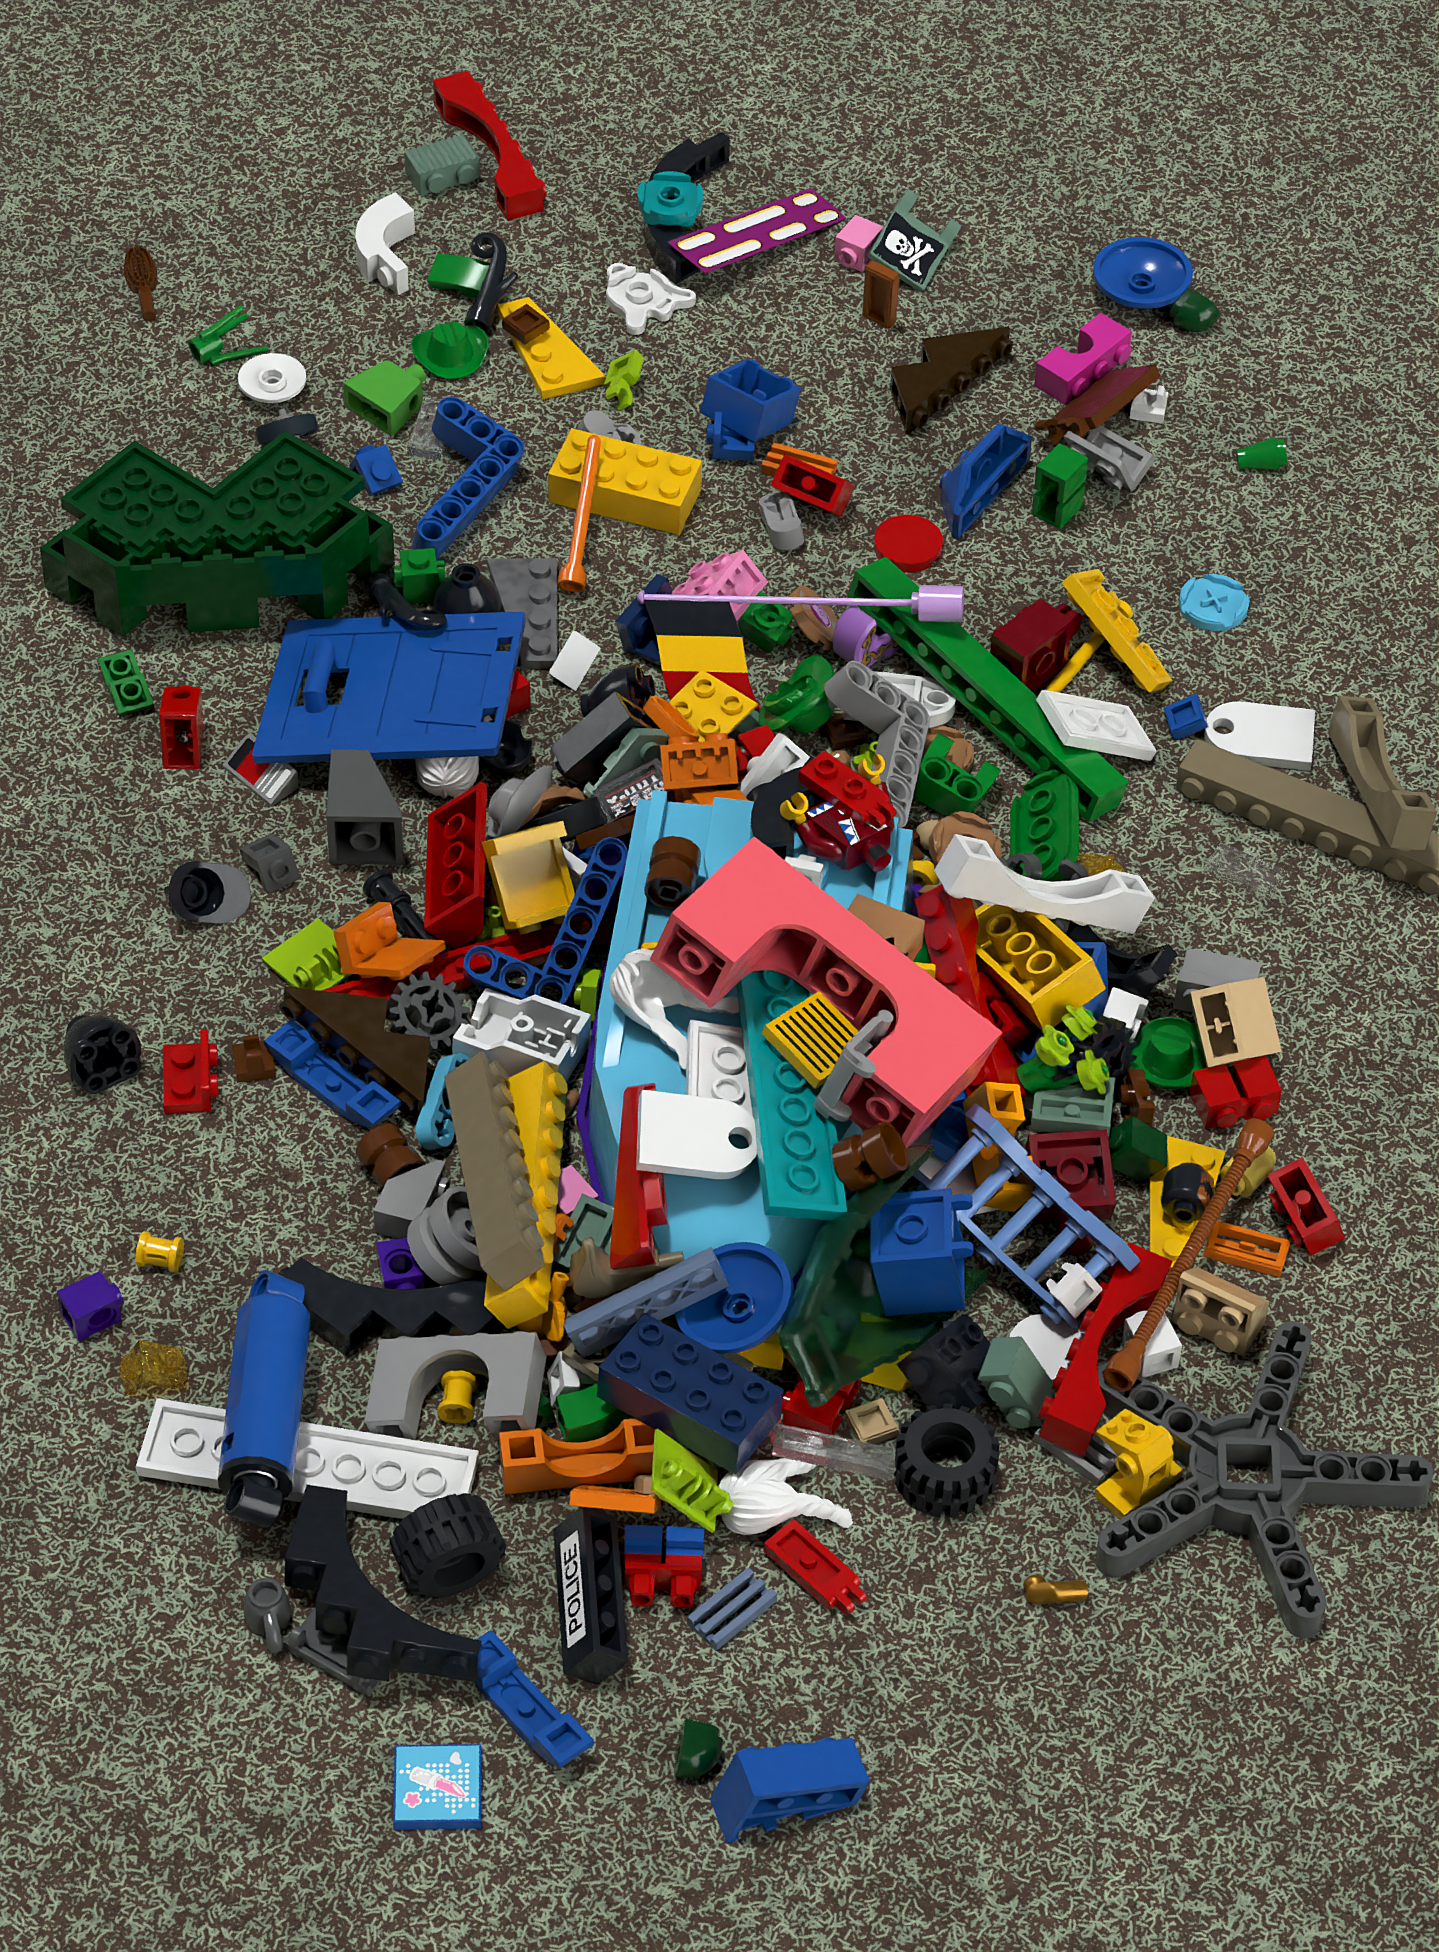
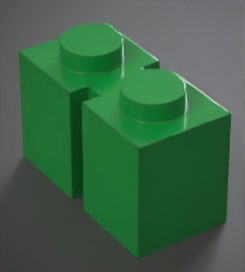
M1059 443L1036 466L1034 489L1037 491L1033 494L1031 515L1061 529L1083 506L1085 485L1083 483L1086 481L1088 457Z

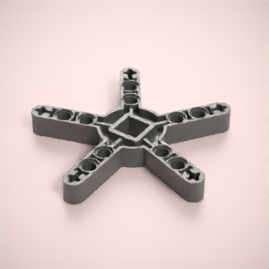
M1284 1322L1277 1328L1248 1412L1227 1415L1214 1421L1203 1416L1141 1375L1138 1376L1131 1390L1120 1391L1114 1389L1103 1378V1371L1109 1363L1107 1362L1097 1369L1100 1388L1106 1401L1103 1413L1114 1418L1124 1409H1127L1156 1426H1163L1173 1438L1174 1443L1171 1446L1174 1453L1173 1458L1186 1465L1187 1471L1183 1483L1110 1524L1100 1532L1095 1565L1105 1576L1113 1578L1124 1576L1211 1524L1229 1533L1247 1535L1286 1629L1295 1637L1302 1639L1316 1636L1321 1629L1327 1602L1292 1520L1300 1510L1302 1503L1418 1507L1424 1504L1428 1498L1434 1474L1433 1467L1428 1460L1416 1455L1305 1450L1298 1437L1285 1426L1307 1363L1312 1340L1310 1330L1300 1322ZM1288 1348H1293L1292 1355L1285 1353ZM1227 1465L1267 1467L1268 1484L1227 1482ZM1176 1512H1183V1513H1186L1187 1515H1181V1514L1176 1513ZM1143 1531H1150V1532H1153L1154 1534H1147V1533H1144ZM1275 1541L1280 1543L1281 1545L1273 1544L1271 1542ZM1285 1576H1291L1295 1579H1288Z

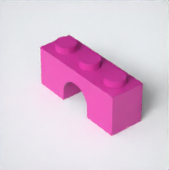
M1098 314L1079 330L1077 353L1079 354L1070 353L1057 346L1037 362L1034 386L1066 405L1087 390L1091 384L1102 378L1118 363L1123 364L1127 361L1132 350L1130 347L1132 331L1106 315Z

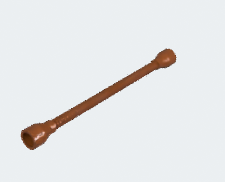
M1251 1118L1245 1123L1238 1136L1237 1151L1233 1156L1234 1161L1214 1193L1132 1339L1128 1340L1125 1347L1112 1356L1103 1371L1105 1382L1114 1389L1120 1391L1131 1390L1141 1372L1142 1356L1146 1351L1145 1346L1175 1296L1183 1271L1191 1268L1246 1169L1251 1166L1254 1159L1265 1153L1274 1137V1130L1265 1121Z

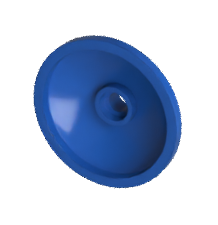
M1130 237L1112 242L1098 253L1093 266V278L1099 290L1116 303L1135 309H1155L1174 303L1183 295L1187 288H1190L1193 277L1191 262L1180 249L1168 242L1149 237Z
M750 1242L730 1243L713 1249L730 1286L675 1313L677 1323L684 1335L718 1354L739 1353L761 1344L782 1325L792 1305L794 1286L788 1267L773 1250ZM746 1309L743 1313L739 1314L741 1310Z

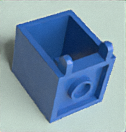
M951 1188L871 1195V1266L885 1316L965 1310V1257L973 1255V1244L963 1239L957 1211L972 1208L973 1198L971 1195H953Z

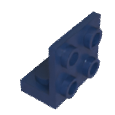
M656 574L643 589L645 594H672L669 579L659 574ZM636 597L615 621L623 650L661 666L657 636L645 603L644 605L640 604Z

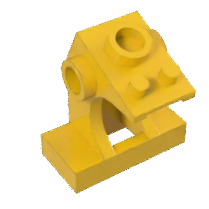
M1124 1409L1096 1431L1095 1434L1117 1454L1115 1465L1119 1471L1095 1489L1094 1496L1119 1519L1152 1501L1182 1477L1183 1469L1172 1460L1174 1454L1171 1447L1174 1443L1173 1438L1163 1426H1156L1132 1413L1130 1410Z

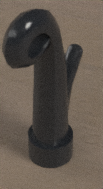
M483 232L473 238L471 251L476 257L492 259L474 304L468 309L464 325H475L480 327L485 333H488L498 302L505 291L517 280L518 274L512 272L503 280L507 260L506 246L503 240L496 234ZM487 244L492 246L489 249L481 248V246Z
M374 573L366 579L364 592L374 603L379 605L378 612L380 616H385L389 610L408 624L427 630L439 629L446 624L447 618L440 611L431 609L418 611L396 589L395 583L384 573Z

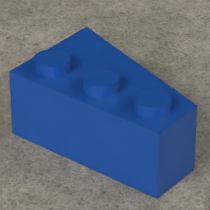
M829 1737L817 1742L804 1744L787 1742L778 1747L762 1749L747 1747L736 1752L711 1795L710 1801L726 1843L739 1840V1831L761 1824L765 1832L778 1828L776 1820L801 1813L803 1819L806 1820L856 1805L869 1785L870 1779L853 1738L835 1740Z

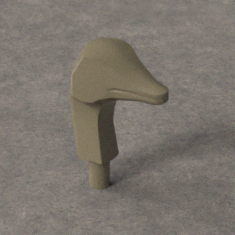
M584 1238L582 1246L571 1255L570 1282L576 1295L589 1298L609 1296L616 1291L632 1287L684 1261L683 1251L659 1255L658 1250L655 1249L656 1264L614 1270L610 1268V1256L605 1250L597 1247L594 1244L593 1238Z

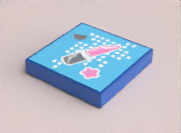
M481 1744L395 1745L393 1829H481Z

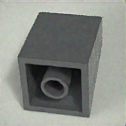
M331 749L326 811L329 864L404 865L402 811L369 750Z

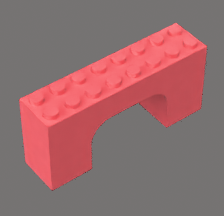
M753 837L672 912L650 958L653 963L710 1008L714 1007L746 975L755 971L771 970L791 977L812 994L820 991L858 1031L873 1017H876L879 1011H889L893 1015V1021L880 1044L867 1056L876 1066L875 1073L871 1078H865L855 1073L840 1100L851 1108L852 1114L849 1119L862 1130L885 1121L892 1124L900 1134L906 1150L976 1078L1003 1033L988 1019L972 1009L959 996L939 983L926 970L920 968L894 945L868 927L864 921L858 919L832 896L825 893L806 878L803 873L797 871L756 837Z

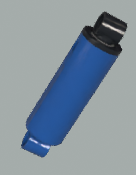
M263 1270L257 1276L250 1290L249 1299L238 1310L218 1471V1487L226 1495L224 1502L225 1513L264 1529L270 1527L279 1513L282 1500L287 1498L293 1490L311 1324L310 1313L302 1304L305 1295L304 1286L269 1270Z

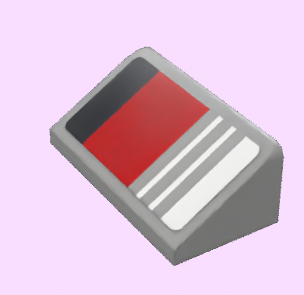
M249 733L224 762L223 768L272 807L299 788L298 773L288 763H254L252 752L256 737Z

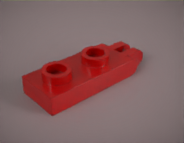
M825 750L799 770L798 781L861 825L868 822L879 829L886 824V820H891L896 815V810L890 804V798L884 791Z
M795 1519L791 1520L764 1542L763 1552L826 1609L831 1610L836 1606L843 1614L849 1615L855 1610L853 1602L860 1606L867 1600L864 1591L858 1587L861 1585L860 1578Z

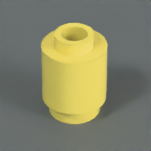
M1269 1146L1265 1153L1254 1159L1251 1166L1246 1169L1233 1195L1250 1196L1268 1177V1174L1273 1172L1276 1155ZM1233 1157L1222 1167L1220 1171L1221 1179L1224 1178L1234 1161Z

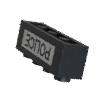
M580 1507L553 1529L563 1674L599 1685L628 1662L617 1517L590 1507Z

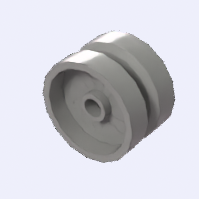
M455 1186L449 1188L435 1200L431 1207L426 1208L413 1219L407 1233L411 1254L419 1267L433 1281L442 1286L458 1283L485 1273L480 1265L466 1187Z

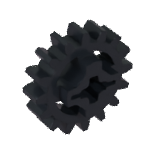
M1100 1016L1099 1021L1093 1026L1098 1034L1094 1032L1083 1041L1072 1042L1074 1054L1068 1058L1073 1063V1067L1067 1071V1076L1077 1073V1062L1086 1059L1085 1051L1090 1049L1096 1059L1102 1058L1105 1061L1109 1077L1115 1078L1114 1097L1115 1087L1125 1085L1123 1078L1127 1075L1128 1069H1130V1062L1135 1061L1137 1056L1131 1054V1050L1135 1048L1137 1041L1130 1039L1134 1031L1127 1028L1125 1022L1112 1017Z

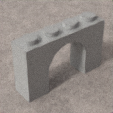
M517 1331L510 1334L477 1333L466 1336L437 1335L435 1337L422 1338L402 1336L396 1339H380L364 1422L370 1433L416 1440L421 1408L426 1395L441 1381L444 1373L463 1370L489 1378L483 1418L494 1440L499 1439V1432L535 1429L547 1355L536 1332Z

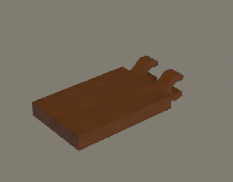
M1156 364L1110 370L1051 419L1038 421L1035 425L1036 431L1045 429L1049 431L1048 438L1042 442L1043 445L1048 446L1059 443L1062 436L1068 431L1083 438L1088 430L1097 429L1161 376Z

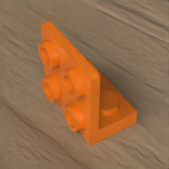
M727 733L705 735V741L692 742L688 736L668 738V745H660L664 791L739 784L736 758L737 744L735 739L728 738Z
M389 902L376 903L333 931L342 972L346 974H359L360 978L387 976L393 981L406 979L412 974L413 970L421 965L432 962L434 956L446 949L444 940L399 938L391 903Z

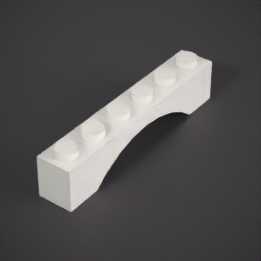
M954 834L934 870L943 885L944 891L954 898H972L990 906L995 904L1004 905L1018 912L1031 911L1040 913L1049 919L1063 918L1081 926H1086L1087 924L1095 925L1113 933L1122 931L1134 934L1155 899L1140 876L1111 869L1073 881L1050 882L1034 880L1017 874L1003 865L987 841Z

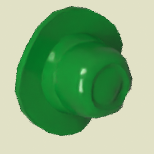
M819 655L810 656L802 661L787 681L779 683L778 690L774 694L768 693L762 700L763 707L759 713V725L767 724L773 733L782 731L790 726L802 734L810 733L826 723L833 715L835 704L829 700L825 693V683L835 674L830 663Z

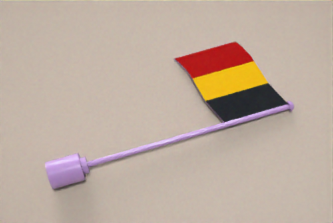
M920 585L919 592H912V599L645 594L643 590L638 593L637 600L642 605L645 603L657 636L663 680L670 699L701 670H704L757 703L749 681L743 638L730 603L912 607V614H918L919 621L963 622L964 586Z

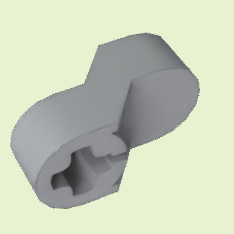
M598 410L587 412L577 427V430L638 445L642 443L639 434L629 424L614 423L606 414Z
M782 492L771 493L761 497L759 500L761 517L772 545L780 550H789L801 546L805 542L802 523L797 516L791 497Z

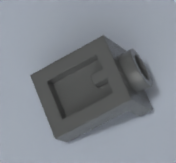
M272 833L239 848L243 861L259 872L263 888L267 892L277 890L299 879V873L290 846Z

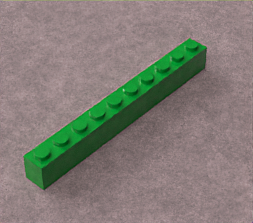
M884 557L855 571L847 597L912 599V592H919V587L893 562ZM858 606L864 613L875 619L879 627L1037 775L1049 770H1056L1061 774L1065 773L1073 780L1078 787L1079 814L1084 819L1091 822L1120 805L1129 781L1097 751L1063 745L1036 701L1037 696L957 622L919 621L918 614H912V607Z

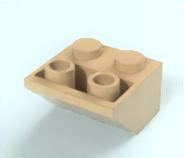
M1264 977L1222 984L1189 993L1206 1068L1282 1052Z
M1199 1267L1183 1271L1179 1278L1172 1323L1178 1325L1187 1334H1197L1214 1342L1219 1349L1225 1352H1235L1244 1357L1265 1324L1269 1301Z

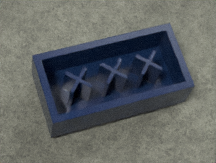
M646 1313L642 1315L599 1366L598 1398L653 1429H659L673 1440L735 1475L781 1419L784 1389Z

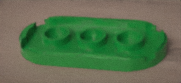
M1049 770L1030 779L1023 787L1025 792L1020 798L1016 796L1012 803L1010 811V856L1018 853H1032L1036 855L1042 865L1040 880L1058 882L1065 879L1058 870L1060 862L1068 859L1076 864L1079 855V793L1076 783L1065 773L1061 774L1059 771ZM1025 863L1020 864V867L1022 869L1024 868Z

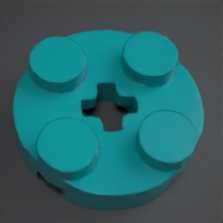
M673 171L654 174V180L646 184L644 180L638 188V208L643 214V220L647 224L691 226L695 223L696 216L700 214L703 208V188L699 183L697 187L691 182V177L684 173ZM668 197H674V199L668 200Z

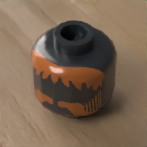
M1182 1163L1167 1171L1163 1180L1160 1198L1162 1209L1167 1215L1181 1223H1191L1200 1220L1214 1195V1179L1202 1166L1195 1163Z

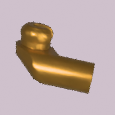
M1033 1574L1028 1576L1023 1583L1026 1599L1035 1605L1085 1601L1088 1597V1586L1084 1580L1046 1582L1042 1575Z

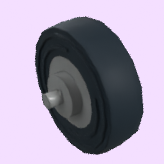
M284 408L278 410L280 416L273 418V422L258 426L256 428V435L260 445H267L283 431L290 433L298 439L318 431V424L313 413L294 416V413L286 414Z

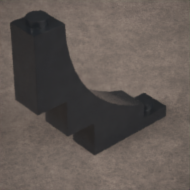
M302 1257L291 1267H285L279 1272V1275L304 1286L305 1295L302 1304L310 1313V1330L344 1356L348 1355L373 1331L383 1339H396L402 1336L410 1338L432 1337L435 1333L448 1336H466L477 1333L500 1334L506 1328L484 1306L487 1273L440 1287L388 1289L358 1284L336 1277L317 1268Z

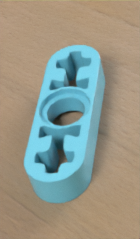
M459 1052L442 1057L437 1063L416 1124L417 1139L426 1150L431 1151L449 1146L454 1138L455 1130L444 1076L469 1060L468 1056L464 1053ZM442 1093H444L447 1099L448 1110L444 1106Z

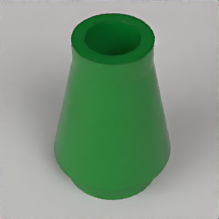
M1274 436L1250 446L1236 449L1239 469L1279 470L1281 466L1288 465L1284 438L1275 439Z

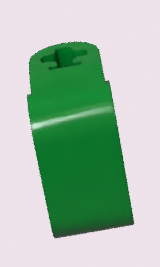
M938 732L921 760L913 796L946 817L950 816L951 813L959 811L974 813L991 789L1001 769L985 761L977 775H971L945 759L954 741Z

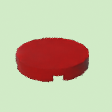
M904 514L891 517L879 525L875 531L873 549L878 559L887 557L903 572L922 571L931 567L932 562L936 561V559L938 561L941 557L943 536L940 529L930 520L916 515Z

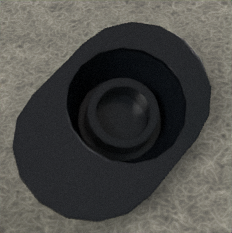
M186 862L175 870L171 876L169 886L164 888V893L168 895L174 911L182 918L195 922L229 923L246 912L251 900L250 884L246 876L236 867L221 863Z

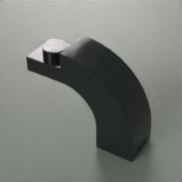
M803 767L785 772L768 783L757 796L751 811L750 840L756 837L784 860L786 856L793 858L794 837L790 827L795 821L785 819L781 815V804L785 800H789L792 807L796 809V806L792 803L791 796L797 792L806 796L808 800L807 810L826 801L798 781L799 770Z
M1073 921L1070 922L1066 935L1073 942H1104L1088 924L1081 926ZM1104 942L1107 951L1108 997L1112 988L1115 987L1146 999L1154 986L1168 977L1171 972L1169 967L1178 954L1169 944L1144 953L1131 954L1119 951Z

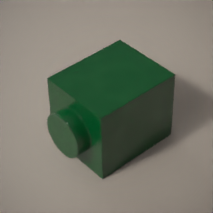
M1133 1115L1110 1130L1108 1141L1113 1169L1142 1183L1167 1167V1135Z

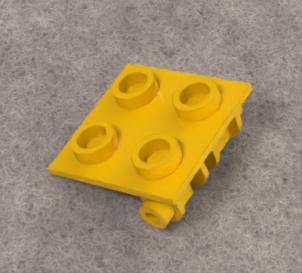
M701 670L669 701L699 733L700 738L697 742L705 741V735L727 733L728 736L758 706V703L704 670Z

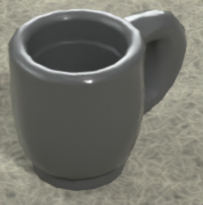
M261 1578L251 1584L244 1597V1619L251 1632L266 1637L268 1651L273 1654L279 1653L283 1648L281 1632L288 1627L291 1620L290 1602L284 1588L276 1580Z

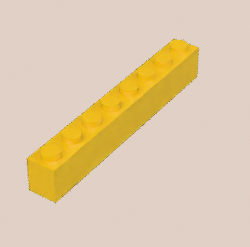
M545 1061L509 1077L506 1081L507 1088L514 1100L511 1103V1107L518 1120L516 1131L523 1144V1149L521 1150L522 1159L528 1167V1173L526 1174L527 1183L534 1194L531 1202L539 1218L536 1225L538 1233L544 1242V1246L541 1249L545 1263L543 1267L507 1291L487 1274L484 1306L507 1329L547 1312L549 1292L551 1291L550 1280L554 1233L556 1232L555 1221L568 1086L564 1077L559 1072H555Z

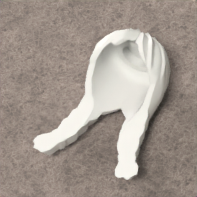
M488 715L484 717L483 722H489L493 719ZM479 756L415 758L418 783L427 792L432 793L434 796L440 795L442 799H446L448 795L456 798L469 790L474 785L479 772Z
M639 949L626 954L611 974L609 984L611 996L626 1016L651 1030L654 1035L660 1037L661 1042L667 1045L670 1050L677 1052L679 1065L685 1069L687 1062V1039L674 1028L671 1022L665 1019L664 1007L681 1004L696 1011L702 1010L706 1013L726 1012L733 1016L739 1012L738 998L733 996L723 997L714 1007L710 1008L650 960L654 950Z
M812 1445L807 1449L806 1453L792 1454L777 1460L747 1461L736 1475L729 1471L719 1484V1488L728 1492L730 1499L733 1501V1507L726 1515L720 1513L719 1515L722 1516V1521L727 1528L738 1534L752 1535L762 1533L800 1514L829 1519L844 1528H849L853 1524L849 1509H842L840 1505H834L830 1500L821 1499L815 1495L797 1493L790 1485L785 1483L788 1476L808 1473L821 1464L825 1459V1454L822 1453L821 1447H814Z

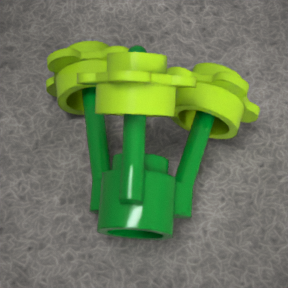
M1068 1004L1066 1008L1069 1012L1061 1018L1068 1028L1061 1032L1056 1031L1050 1025H1046L1042 1029L1043 1037L1035 1044L1037 1055L1017 1067L1018 1078L1022 1085L1033 1094L1040 1089L1043 1091L1056 1090L1077 1082H1081L1086 1091L1097 1088L1101 1095L1105 1094L1106 1086L1104 1082L1109 1080L1108 1067L1102 1058L1096 1059L1090 1049L1085 1051L1086 1059L1077 1062L1076 1074L1054 1080V1076L1058 1073L1056 1066L1058 1064L1067 1066L1070 1063L1069 1054L1074 1052V1047L1069 1038L1074 1034L1079 1040L1083 1041L1094 1032L1098 1034L1093 1028L1097 1023L1093 1017V1012L1087 1010L1082 1005L1077 1009Z

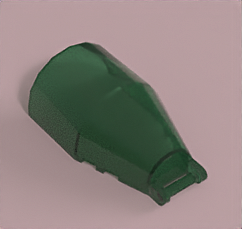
M931 1144L910 1146L906 1150L908 1155L906 1170L884 1179L879 1177L876 1183L858 1190L846 1202L848 1213L832 1221L829 1220L816 1235L793 1295L792 1303L778 1334L783 1353L790 1364L799 1372L806 1388L804 1396L811 1407L825 1404L841 1387L874 1372L875 1367L884 1363L891 1364L899 1360L898 1356L908 1351L913 1352L934 1336L942 1328L943 1322L948 1321L958 1311L885 1316L871 1266V1218L935 1152ZM965 1268V1302L989 1277L986 1270Z

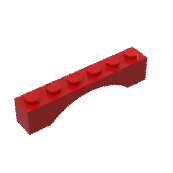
M469 70L434 79V105L444 121L473 134L494 154L499 165L494 177L495 202L506 220L509 221L543 211V198L547 197L545 184L542 179H537L531 161L529 159L525 160L518 141L516 139L513 140L509 135L507 124L497 116L493 102L486 99L481 83L474 80Z
M941 884L914 899L919 918L925 920L924 937L931 963L936 966L935 978L996 1027L988 1009L977 971L975 949L979 924L972 898H954L944 891ZM1002 1036L998 1039L976 1078L966 1087L968 1097L984 1082L1017 1084L1020 1086L1021 1097L1026 1096L1024 1086L1016 1072L1018 1067L1017 1061L1008 1049Z
M1128 1242L1127 1245L1141 1261L1130 1272L1118 1262L1113 1266H1108L1105 1275L1111 1277L1109 1284L1101 1281L1100 1286L1103 1290L1092 1301L1098 1307L1095 1312L1087 1310L1079 1328V1332L1083 1333L1084 1337L1082 1341L1077 1338L1073 1339L1065 1358L1071 1364L1068 1369L1060 1367L1051 1387L1052 1390L1057 1391L1055 1398L1046 1396L1037 1417L1044 1421L1038 1437L1084 1457L1106 1407L1097 1372L1098 1350L1104 1340L1117 1328L1125 1324L1126 1318H1130L1140 1311H1148L1162 1287L1173 1262L1131 1242Z

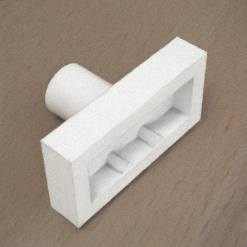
M778 733L761 756L753 757L748 762V773L736 789H739L746 797L753 788L760 784L771 782L785 772L803 767L810 757L789 738Z

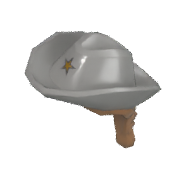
M552 766L541 767L526 779L512 778L501 785L490 799L488 813L491 819L489 821L486 841L519 832L523 825L528 823L536 814L543 813L555 805L574 804L588 799V797L577 787L570 789L567 786L560 787L559 785L552 784ZM598 799L602 810H606L603 804L601 803L602 799Z

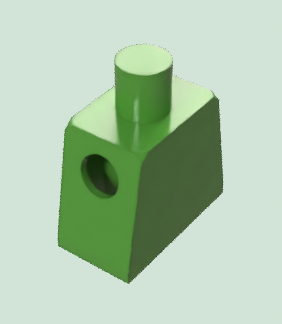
M383 361L343 383L345 407L392 437L423 405L422 383L427 378L426 373L416 363L404 370L391 361Z

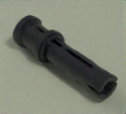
M379 870L368 877L363 885V892L377 903H391L394 920L408 938L439 940L424 929V921L411 907V897L406 891H400L395 885L393 875L389 870ZM446 948L445 950H443V951L440 952L439 954H443V953L449 952V950Z

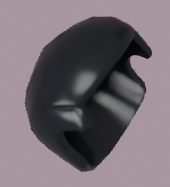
M505 719L498 754L495 756H479V758L490 771L498 775L510 776L518 774L531 762L532 740H526L523 737L521 725L518 722Z

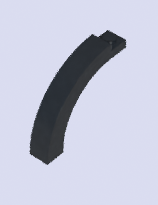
M720 132L698 145L687 139L671 150L658 163L648 182L654 180V174L673 171L690 176L691 182L694 183L704 175L729 162L730 138L723 132ZM668 197V200L674 199V197ZM644 221L643 232L648 251L657 267L669 280L676 285L700 271L697 266L667 243L687 235L680 225H650Z

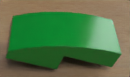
M437 254L427 282L435 289H458L465 296L476 298L490 263L459 255Z
M132 649L98 658L100 673L118 716L154 707L144 674L140 673Z

